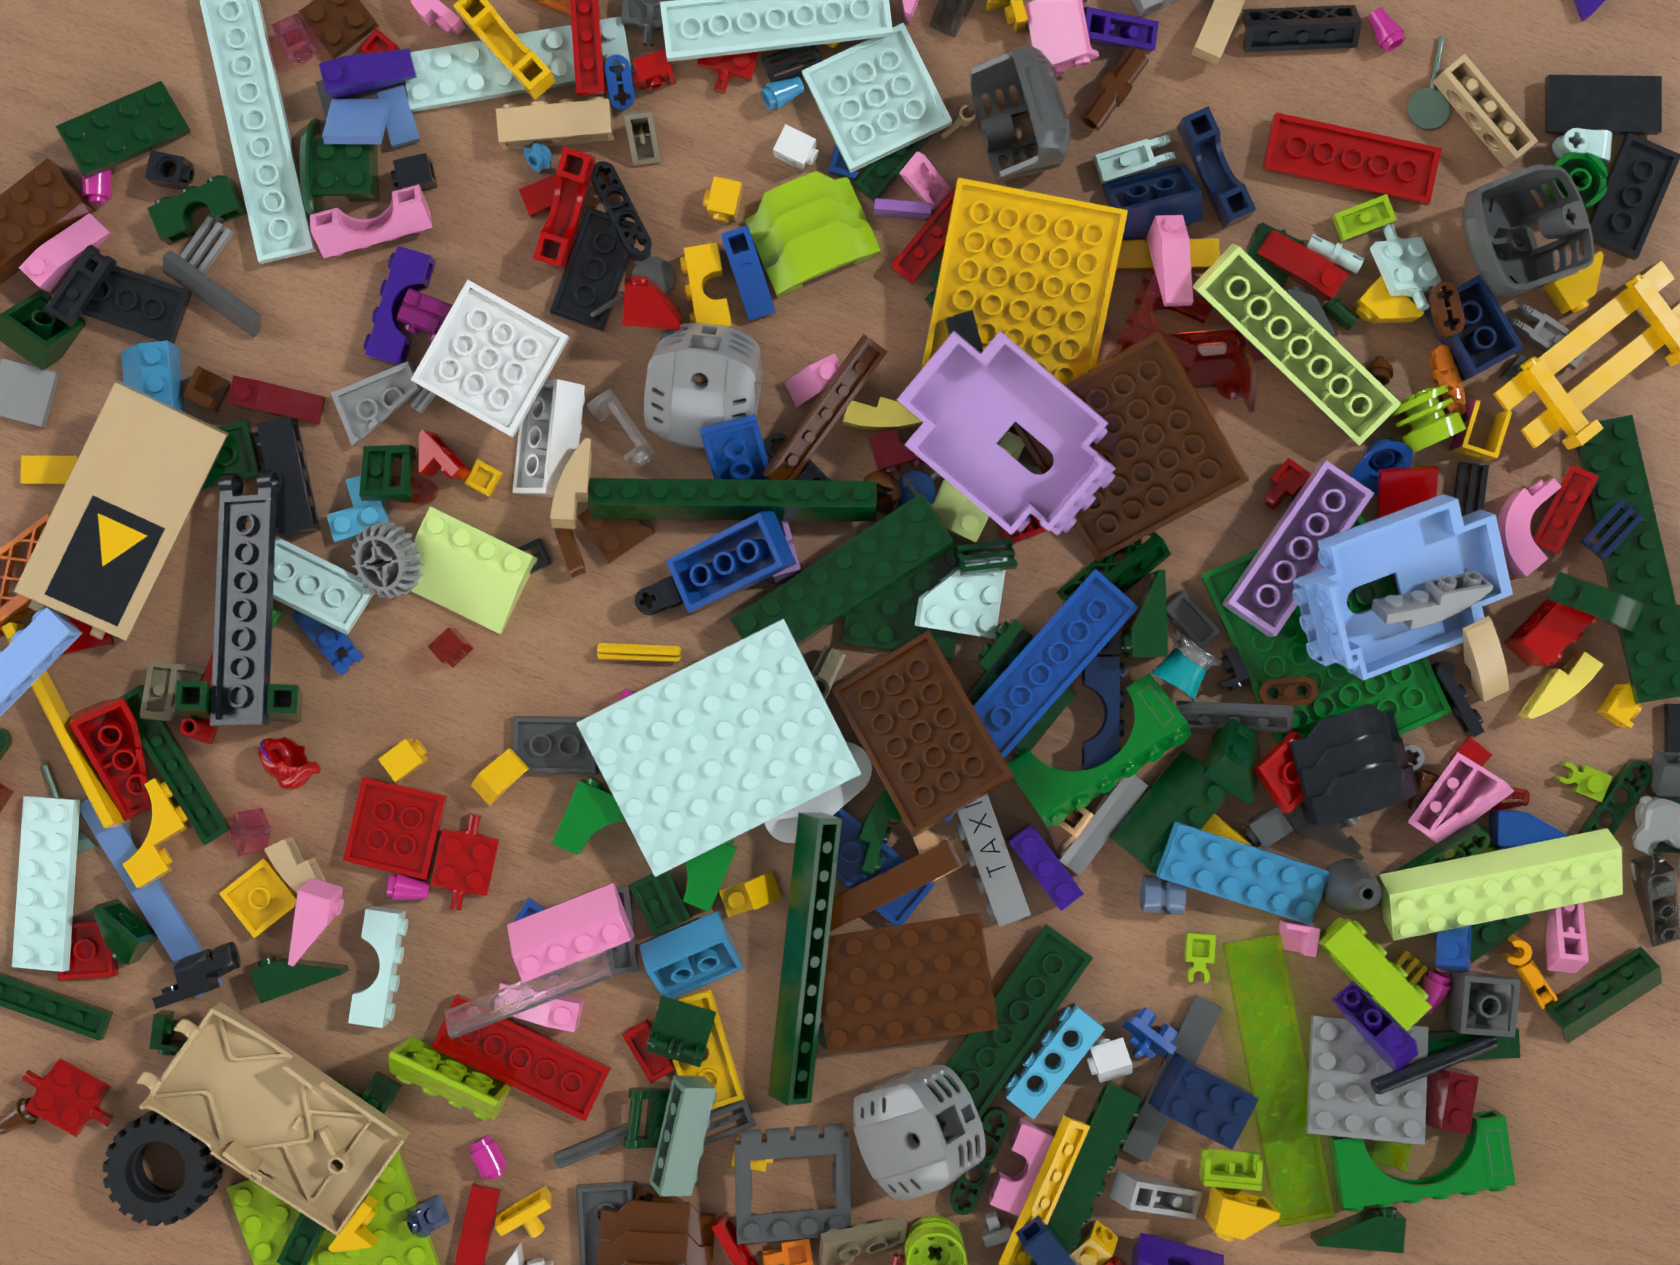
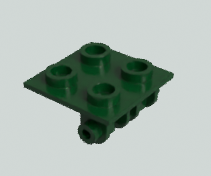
M661 996L645 1051L700 1067L716 1012Z

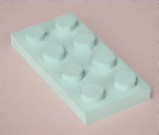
M275 536L273 599L348 635L374 595L370 594L369 586L362 587V578H355L356 575Z

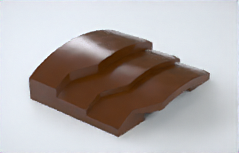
M631 1199L620 1209H601L596 1265H712L714 1247L712 1226L715 1222L716 1214L699 1213L690 1202H660Z

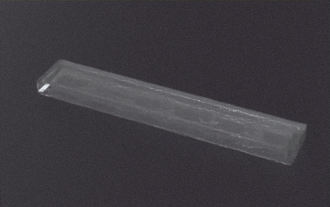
M606 950L529 981L518 982L445 1010L448 1035L451 1039H454L614 977L608 952Z

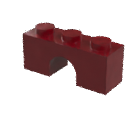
M896 429L868 437L877 471L893 474L901 471L900 466L911 463L912 467L927 464L900 442Z

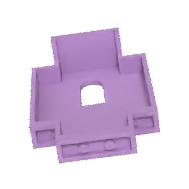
M953 331L897 399L923 422L906 442L905 446L1011 535L1016 530L1021 532L1031 521L1028 517L1030 513L1040 520V525L1046 530H1051L1056 535L1061 531L1068 532L1077 521L1074 518L1080 509L1087 510L1096 499L1093 494L1100 486L1105 489L1115 477L1112 473L1115 467L1090 446L1092 441L1097 444L1105 436L1108 430L1104 427L1108 422L1001 331L998 332L982 353L957 332ZM1015 421L1051 451L1053 465L1046 473L1034 474L997 444Z

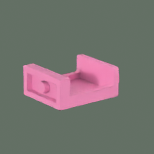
M1035 0L1025 4L1032 46L1041 50L1049 59L1055 69L1056 77L1065 74V69L1088 66L1090 60L1099 57L1098 51L1092 49L1090 45L1083 3L1089 0Z

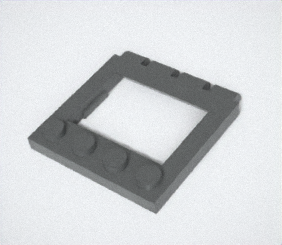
M843 1123L823 1125V1134H819L818 1125L794 1127V1136H790L789 1127L766 1129V1138H761L760 1129L740 1131V1140L734 1141L737 1244L820 1237L821 1233H826L831 1229L851 1228L850 1135L848 1132H844ZM834 1154L832 1190L835 1193V1207H828L826 1210L800 1209L799 1212L790 1213L774 1211L771 1214L765 1215L751 1213V1160Z

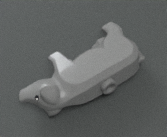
M1641 797L1635 810V820L1638 829L1632 837L1634 848L1651 856L1653 855V848L1655 849L1661 841L1671 847L1680 849V804L1659 797ZM1680 851L1677 861L1678 867H1680Z

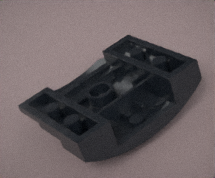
M1366 704L1340 714L1319 719L1312 727L1309 735L1289 741L1309 823L1312 825L1320 826L1366 815L1398 804L1419 793L1413 766L1408 764L1393 709L1381 712L1372 704Z

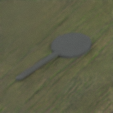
M649 257L644 261L638 262L632 275L648 276L649 280H654L666 294L674 284V272L671 266L659 257ZM624 292L591 312L590 316L596 317L623 300Z

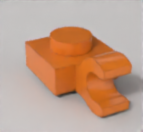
M809 1238L782 1240V1249L771 1248L762 1250L764 1265L783 1263L784 1265H813Z

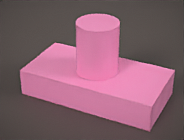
M918 151L899 173L922 202L932 204L931 210L933 211L937 209L952 190L926 156Z

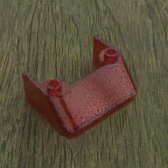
M1224 329L1164 334L1195 388L1216 387L1217 392L1226 399L1243 397L1248 411H1255L1258 371L1240 332ZM1149 335L1132 338L1129 342V347Z

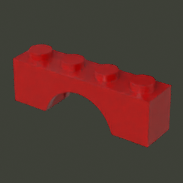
M563 147L556 172V187L547 221L540 231L533 259L561 268L566 267L596 160L592 155Z

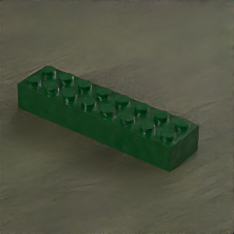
M921 493L739 612L730 620L741 638L744 639L784 619L797 646H800L956 543L926 496Z

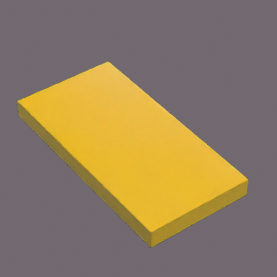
M712 989L675 999L716 1012L701 1066L697 1067L673 1060L677 1076H704L716 1088V1100L712 1104L711 1110L744 1100V1093Z

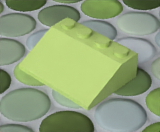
M430 507L414 541L419 543L416 547L417 551L423 553L419 558V561L424 564L422 569H419L423 576L417 580L418 585L411 591L494 632L502 634L531 575V569L536 564L538 558Z

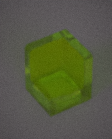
M1374 1140L1371 1159L1374 1162L1395 1166L1399 1171L1406 1172L1412 1144Z

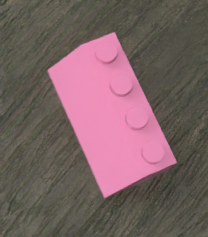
M615 883L507 924L512 957L522 983L628 942L635 936Z

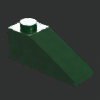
M274 956L258 961V967L249 972L260 1003H264L342 975L349 971L348 965L302 959L294 966L288 965L289 958L284 957L275 961Z
M1392 1206L1367 1209L1312 1231L1310 1238L1317 1246L1404 1253L1406 1218L1397 1211V1208Z

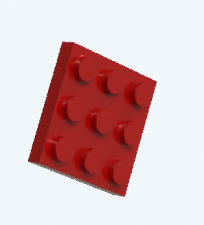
M362 777L343 861L427 880L430 874L447 795Z

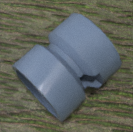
M1142 876L1140 885L1141 913H1159L1163 909L1165 914L1183 915L1186 903V886L1167 880L1162 881L1157 876Z

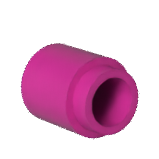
M108 169L87 179L81 173V197L87 199L89 204L104 205L106 200L111 199V170Z
M486 1135L469 1145L471 1150L470 1156L482 1179L488 1177L491 1181L505 1173L503 1167L508 1163L496 1140H492L490 1135Z

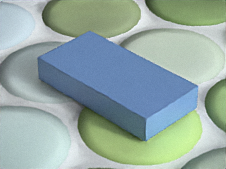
M401 85L377 92L378 99H388L390 109L386 128L393 149L420 142L414 115L409 106L406 87Z

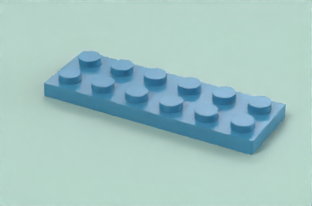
M1175 821L1156 876L1311 925L1331 872Z

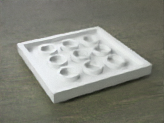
M467 280L411 381L505 434L514 437L570 337Z

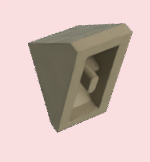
M652 109L624 112L633 166L661 162L656 120Z

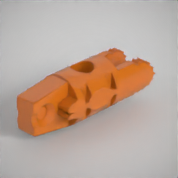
M1440 344L1428 352V359H1430L1429 362L1432 369L1431 375L1435 387L1446 385L1449 390L1438 396L1440 402L1453 398L1454 402L1444 408L1445 413L1459 412L1462 415L1467 413V407L1457 364L1454 363L1449 347L1445 344Z

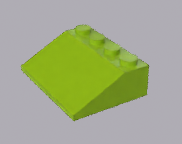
M409 1036L390 1052L388 1057L389 1069L391 1073L396 1075L398 1081L405 1084L414 1083L419 1085L424 1093L435 1097L440 1095L447 1098V1102L450 1105L461 1109L466 1107L474 1111L473 1114L482 1120L496 1119L512 1087L431 1048L432 1045L413 1036Z

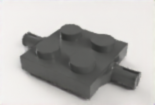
M623 0L621 23L624 26L644 29L642 45L648 47L649 38V46L653 47L655 30L663 29L660 2L674 0Z

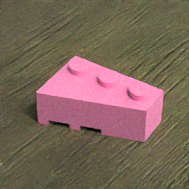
M1457 753L1408 820V823L1415 830L1438 844L1463 827L1471 824L1512 794L1514 790L1504 780L1462 754Z

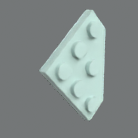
M990 551L975 552L974 554L988 553ZM1007 557L991 559L986 561L967 562L965 563V566L1007 561ZM956 567L941 579L938 585L919 597L914 626L995 639L1006 570L960 576L959 567Z

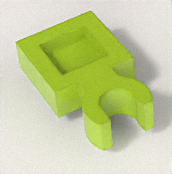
M1561 762V766L1569 770V775L1566 778L1556 776V781L1564 784L1574 783L1572 792L1602 803L1613 776L1586 765H1582L1580 771H1578V768L1573 763Z
M1186 932L1184 961L1192 962V966L1188 968L1186 973L1189 982H1193V976L1197 971H1201L1203 974L1202 982H1209L1210 974L1206 969V963L1214 964L1215 934Z

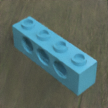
M1075 1003L1071 1008L1067 1006L1060 1013L1057 1019L1060 1021L1054 1030L1048 1029L1040 1040L1042 1045L1036 1052L1031 1051L1022 1063L1024 1068L1018 1075L1014 1073L1004 1086L1006 1088L1004 1092L1006 1098L1033 1120L1105 1030L1097 1020ZM1068 1030L1077 1032V1037L1072 1043H1065L1062 1040L1063 1034ZM1057 1053L1059 1061L1055 1065L1045 1064V1057L1048 1054ZM1031 1076H1040L1042 1081L1038 1087L1031 1088L1027 1086V1080Z

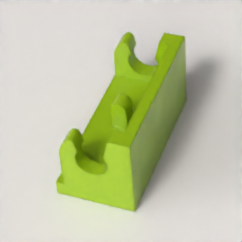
M1201 1148L1199 1180L1204 1186L1262 1191L1263 1161L1260 1160L1258 1152Z

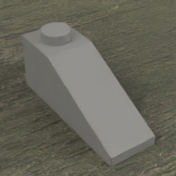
M1117 1169L1109 1197L1129 1210L1196 1219L1203 1191L1145 1174Z

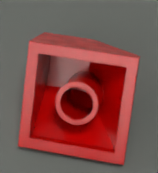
M632 275V278H626L622 326L680 330V309L654 280H649V277L644 275Z

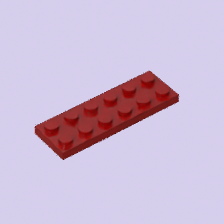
M1276 112L1273 115L1262 170L1379 196L1387 194L1389 198L1427 206L1431 202L1442 148Z
M460 994L455 996L431 1048L583 1121L587 1120L611 1067Z

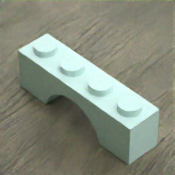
M377 906L365 909L361 938L369 942L376 950L380 961V969L375 982L369 988L359 990L352 995L348 1023L383 1028L389 1024V1021L393 1020L396 1010V1004L392 1003L393 993L398 991L400 976L396 975L397 966L402 963L404 956V947L400 946L402 936L406 935L408 929V919L405 918L406 911Z

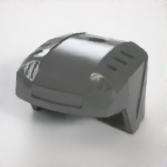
M1026 45L1009 50L1004 55L971 68L970 88L996 181L999 183L1060 167L1069 151L1071 124L1066 115L1056 80L1055 69L1043 52L1033 46ZM1011 85L1016 87L1020 105L1016 108L1012 106L1009 87ZM997 89H1001L1006 104L1005 111H1000L996 101ZM984 93H987L990 98L993 111L991 115H986L982 102V95ZM1029 112L1035 137L1015 142V130L1011 117ZM1032 149L1035 157L1028 159L1026 150ZM1015 152L1019 153L1022 160L1021 163L1016 165L1012 154ZM1004 156L1006 158L1009 168L1002 170L999 157Z
M1544 164L1533 165L1496 179L1466 194L1463 210V227L1477 272L1488 288L1498 296L1508 298L1532 289L1541 288L1578 273L1577 271L1585 269L1592 264L1594 260V241L1591 226L1578 189L1570 175L1559 166H1544ZM1554 179H1559L1568 193L1567 198L1563 197ZM1543 184H1546L1554 194L1555 203L1551 202L1542 187ZM1530 190H1535L1544 204L1543 209L1539 207ZM1538 219L1541 234L1547 239L1558 240L1538 248L1530 222ZM1580 240L1584 244V258L1579 261L1578 245ZM1567 245L1571 246L1572 252L1571 264L1567 266ZM1558 250L1560 263L1558 270L1555 271L1554 252Z

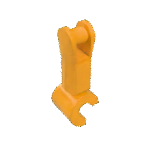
M1514 934L1506 938L1510 944L1517 947L1515 953L1504 952L1501 956L1509 963L1515 965V970L1537 1005L1543 1010L1545 1009L1544 1005L1552 1000L1554 1002L1558 1001L1555 993L1531 958V946ZM1543 986L1546 991L1537 995L1536 990Z

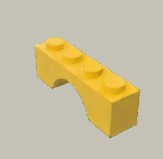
M459 0L453 5L460 18L534 100L539 98L556 82L551 70L533 50H530L513 33L488 0Z

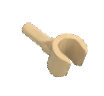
M969 105L962 106L957 119L940 134L943 140L961 126L968 127L972 124L976 113L971 118H965L962 115L967 111Z

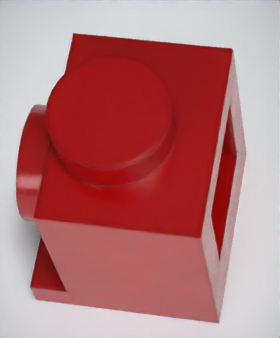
M664 49L632 60L635 70L631 71L636 88L642 86L643 90L647 88L655 90L665 84L664 82L668 80L671 85L676 84L674 73L669 61L667 62Z

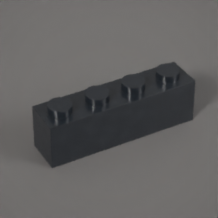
M286 417L258 423V432L255 433V440L258 448L262 449L264 460H261L262 471L277 470L282 479L281 490L277 493L276 532H279L281 536L292 537L320 531L298 420Z

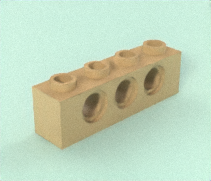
M1463 54L1433 81V84L1504 168L1538 142L1537 138L1466 54Z

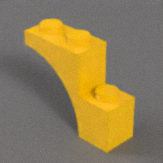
M155 778L144 784L152 804V821L149 833L140 849L122 864L137 889H143L173 871L170 866L173 862L170 854L165 848L160 850L158 846L189 828L186 824L188 818L180 805L177 807L171 800L173 794L166 782L161 783L160 780Z

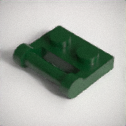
M411 445L363 446L359 491L361 501L397 500L405 503L412 501V462L416 458V448ZM394 458L401 459L399 487H391Z
M629 1088L628 1098L631 1099L628 1132L627 1136L624 1137L623 1147L628 1149L657 1148L670 1088ZM648 1099L644 1136H639L642 1100Z

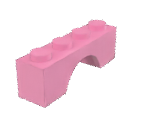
M419 184L393 191L388 208L374 218H353L338 208L310 215V230L323 258L340 256L348 251L368 248L376 243L393 241L401 236L421 233L426 229L432 228L431 211Z

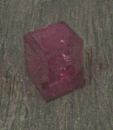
M298 13L272 24L284 53L291 62L305 63L312 59L313 52L318 51L306 23Z

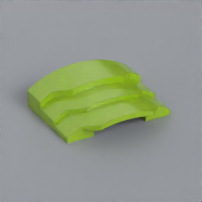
M815 171L765 192L757 213L745 219L746 226L748 225L752 240L777 298L803 288V283L851 262L856 266L881 255V250L874 233L868 224L848 177L834 180Z

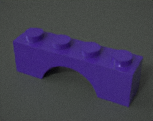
M397 246L396 252L391 254L388 262L389 276L387 280L385 279L382 282L380 295L382 296L380 306L374 309L372 315L373 329L371 334H367L364 341L365 355L369 358L394 366L406 362L412 341L402 333L397 320L398 309L409 288L418 290L429 287L436 264L431 255Z

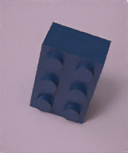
M1480 275L1456 287L1465 318V326L1459 334L1450 338L1440 336L1435 329L1431 308L1429 307L1424 310L1442 345H1447L1451 350L1450 353H1452L1454 363L1457 364L1459 375L1463 381L1524 349L1493 292L1484 283ZM1446 293L1438 297V299L1443 298L1445 302V300L1449 298L1450 295L1449 293ZM1448 316L1444 326H1449L1452 331V327L1456 326L1455 320L1450 321Z
M1175 1052L1149 1103L1160 1113L1233 1150L1259 1098L1244 1087Z

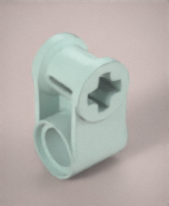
M1572 128L1565 135H1561L1554 140L1552 152L1558 159L1570 152H1587L1594 154L1604 164L1610 162L1612 132L1608 130Z

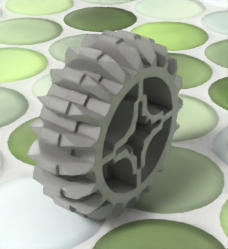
M378 522L365 527L362 530L363 532L356 536L357 541L351 545L355 550L350 555L355 559V563L351 567L357 568L358 571L355 578H362V587L369 586L370 594H378L379 598L388 597L390 599L408 594L409 591L418 585L417 580L423 576L419 569H422L424 566L419 561L423 553L418 552L416 549L419 543L411 540L413 533H405L404 526H396L395 522Z

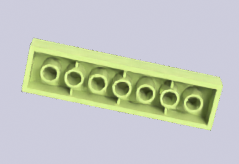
M1232 243L1192 285L1200 295L1359 446L1401 405L1374 376L1238 245Z
M1606 828L1380 874L1379 882L1382 893L1383 921L1393 941L1623 895L1622 847L1609 829Z

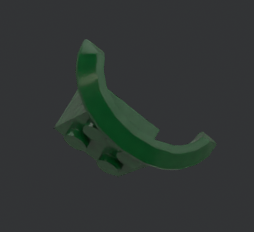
M313 118L305 127L300 143V180L303 203L308 219L310 220V215L319 213L315 197L345 196L350 202L379 201L377 144H324L323 138H315L316 134H320V121L317 118Z

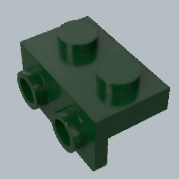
M1011 619L1009 622L1005 620L995 631V634L998 635L991 644L987 642L978 652L977 656L979 659L976 664L983 670L988 671L1012 641L1024 649L1033 637L1023 629L1024 626L1016 619Z

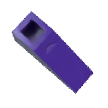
M1354 981L1332 999L1371 1048L1394 1071L1402 1069L1418 1055L1416 1040Z

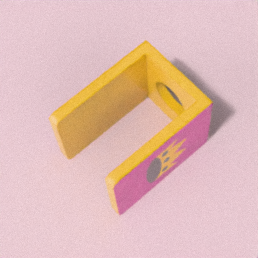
M1473 400L1466 403L1467 413L1461 415L1467 429L1454 435L1449 451L1482 462L1498 459L1512 411H1503L1495 414L1485 448L1481 449L1468 444L1481 403L1479 400Z

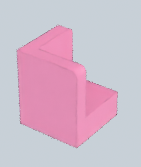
M1280 920L1276 947L1278 949L1300 952L1305 956L1316 957L1320 928L1314 925Z

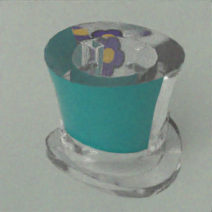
M1175 630L1172 634V639L1175 643L1172 647L1173 649L1168 654V657H1165L1150 673L1190 700L1195 701L1206 671L1212 665L1220 666L1223 661L1207 653L1188 637Z

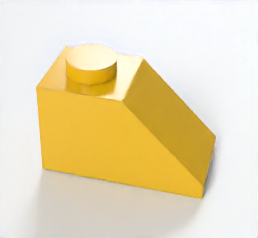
M1602 251L1594 254V260L1589 267L1577 271L1578 273L1543 286L1561 315L1570 310L1575 314L1589 305L1587 300L1594 296L1597 291L1604 257Z
M1382 276L1374 280L1352 304L1357 309V315L1364 321H1370L1372 324L1414 322L1424 314L1423 311H1418L1417 306L1407 296H1390Z

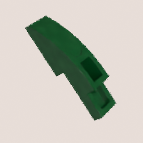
M886 788L868 811L856 839L857 843L866 845L858 872L866 876L874 874V870L879 871L883 861V854H880L882 843L887 844L891 833V827L888 826V823L897 825L902 819Z

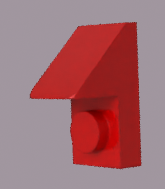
M422 430L419 434V473L432 477L440 469L450 479L466 480L472 471L437 433Z

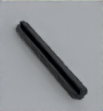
M1481 1035L1406 1065L1398 1071H1391L1376 1077L1370 1082L1372 1090L1375 1094L1381 1095L1498 1047L1496 1036Z

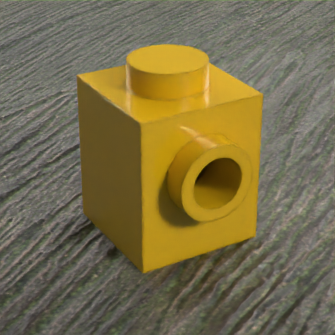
M713 177L711 190L706 189L703 206L707 207L708 216L712 217L713 221L728 224L729 221L736 222L743 191L742 182Z

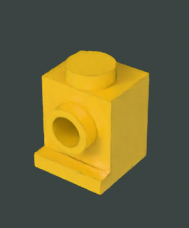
M1630 683L1615 684L1597 710V713L1619 728L1631 729L1634 723L1630 719L1635 718L1640 713L1642 705L1641 703L1635 704Z

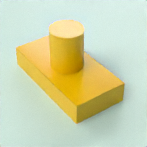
M545 1185L496 1214L495 1229L501 1237L523 1225L531 1238L537 1237L544 1231L545 1226L538 1215L551 1208L552 1194Z

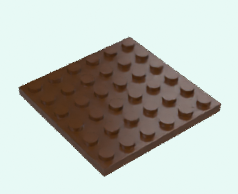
M1161 329L1064 384L1108 422L1104 427L1108 432L1097 444L1092 441L1090 446L1115 467V470L1112 472L1115 477L1105 489L1101 486L1093 494L1096 499L1087 510L1080 509L1074 516L1077 520L1074 525L1097 562L1249 481L1247 473ZM1015 421L1013 423L1015 430L1041 472L1046 473L1053 465L1051 451Z

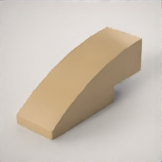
M1245 0L1213 1L1191 55L1217 65Z
M585 438L574 451L558 481L550 516L552 528L575 529L577 502H588L592 459L590 438Z
M1487 616L1462 628L1464 663L1471 671V687L1483 702L1509 691L1507 668L1492 619Z
M293 837L283 839L264 848L272 865L296 893L310 878L326 882L316 859L312 858L304 861Z

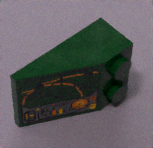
M1166 569L1150 573L1136 603L1139 608L1129 618L1124 629V635H1121L1122 651L1125 652V658L1168 657Z

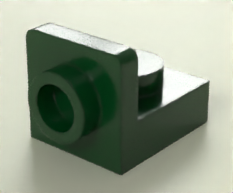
M161 1010L153 1015L149 1049L159 1050L158 1053L161 1055H176L186 1042L171 1039L175 1034L174 1029L176 1028V1020L173 1019L174 1011Z

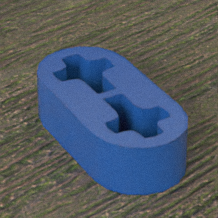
M612 54L604 62L608 98L616 109L626 110L635 101L629 61L624 56ZM616 59H618L620 64L625 65V69L620 70L621 80H617L615 72L609 70V66H613ZM618 84H622L623 91L629 93V97L625 98L624 104H620L617 99L614 100V95L618 94Z

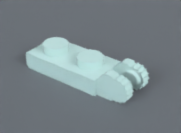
M1169 135L1151 140L1147 138L1094 155L1093 161L1101 185L1175 160L1174 152H1167L1156 157L1153 156L1152 149L1164 147L1171 142Z

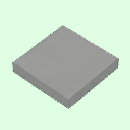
M2 358L0 364V416L45 428L60 374L45 369L42 371L34 366Z

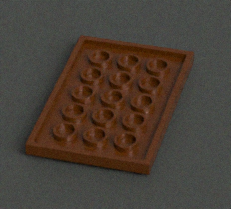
M929 630L831 689L907 828L914 837L1014 778L1012 771Z
M981 913L829 936L821 1008L828 1054L999 1029Z

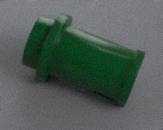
M1333 296L1332 299L1325 303L1322 309L1325 311L1326 316L1330 315L1349 331L1359 320L1360 316L1341 302L1342 299L1340 297L1336 298Z

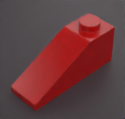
M1274 229L1256 252V254L1280 269L1324 302L1333 298L1349 275L1326 258Z

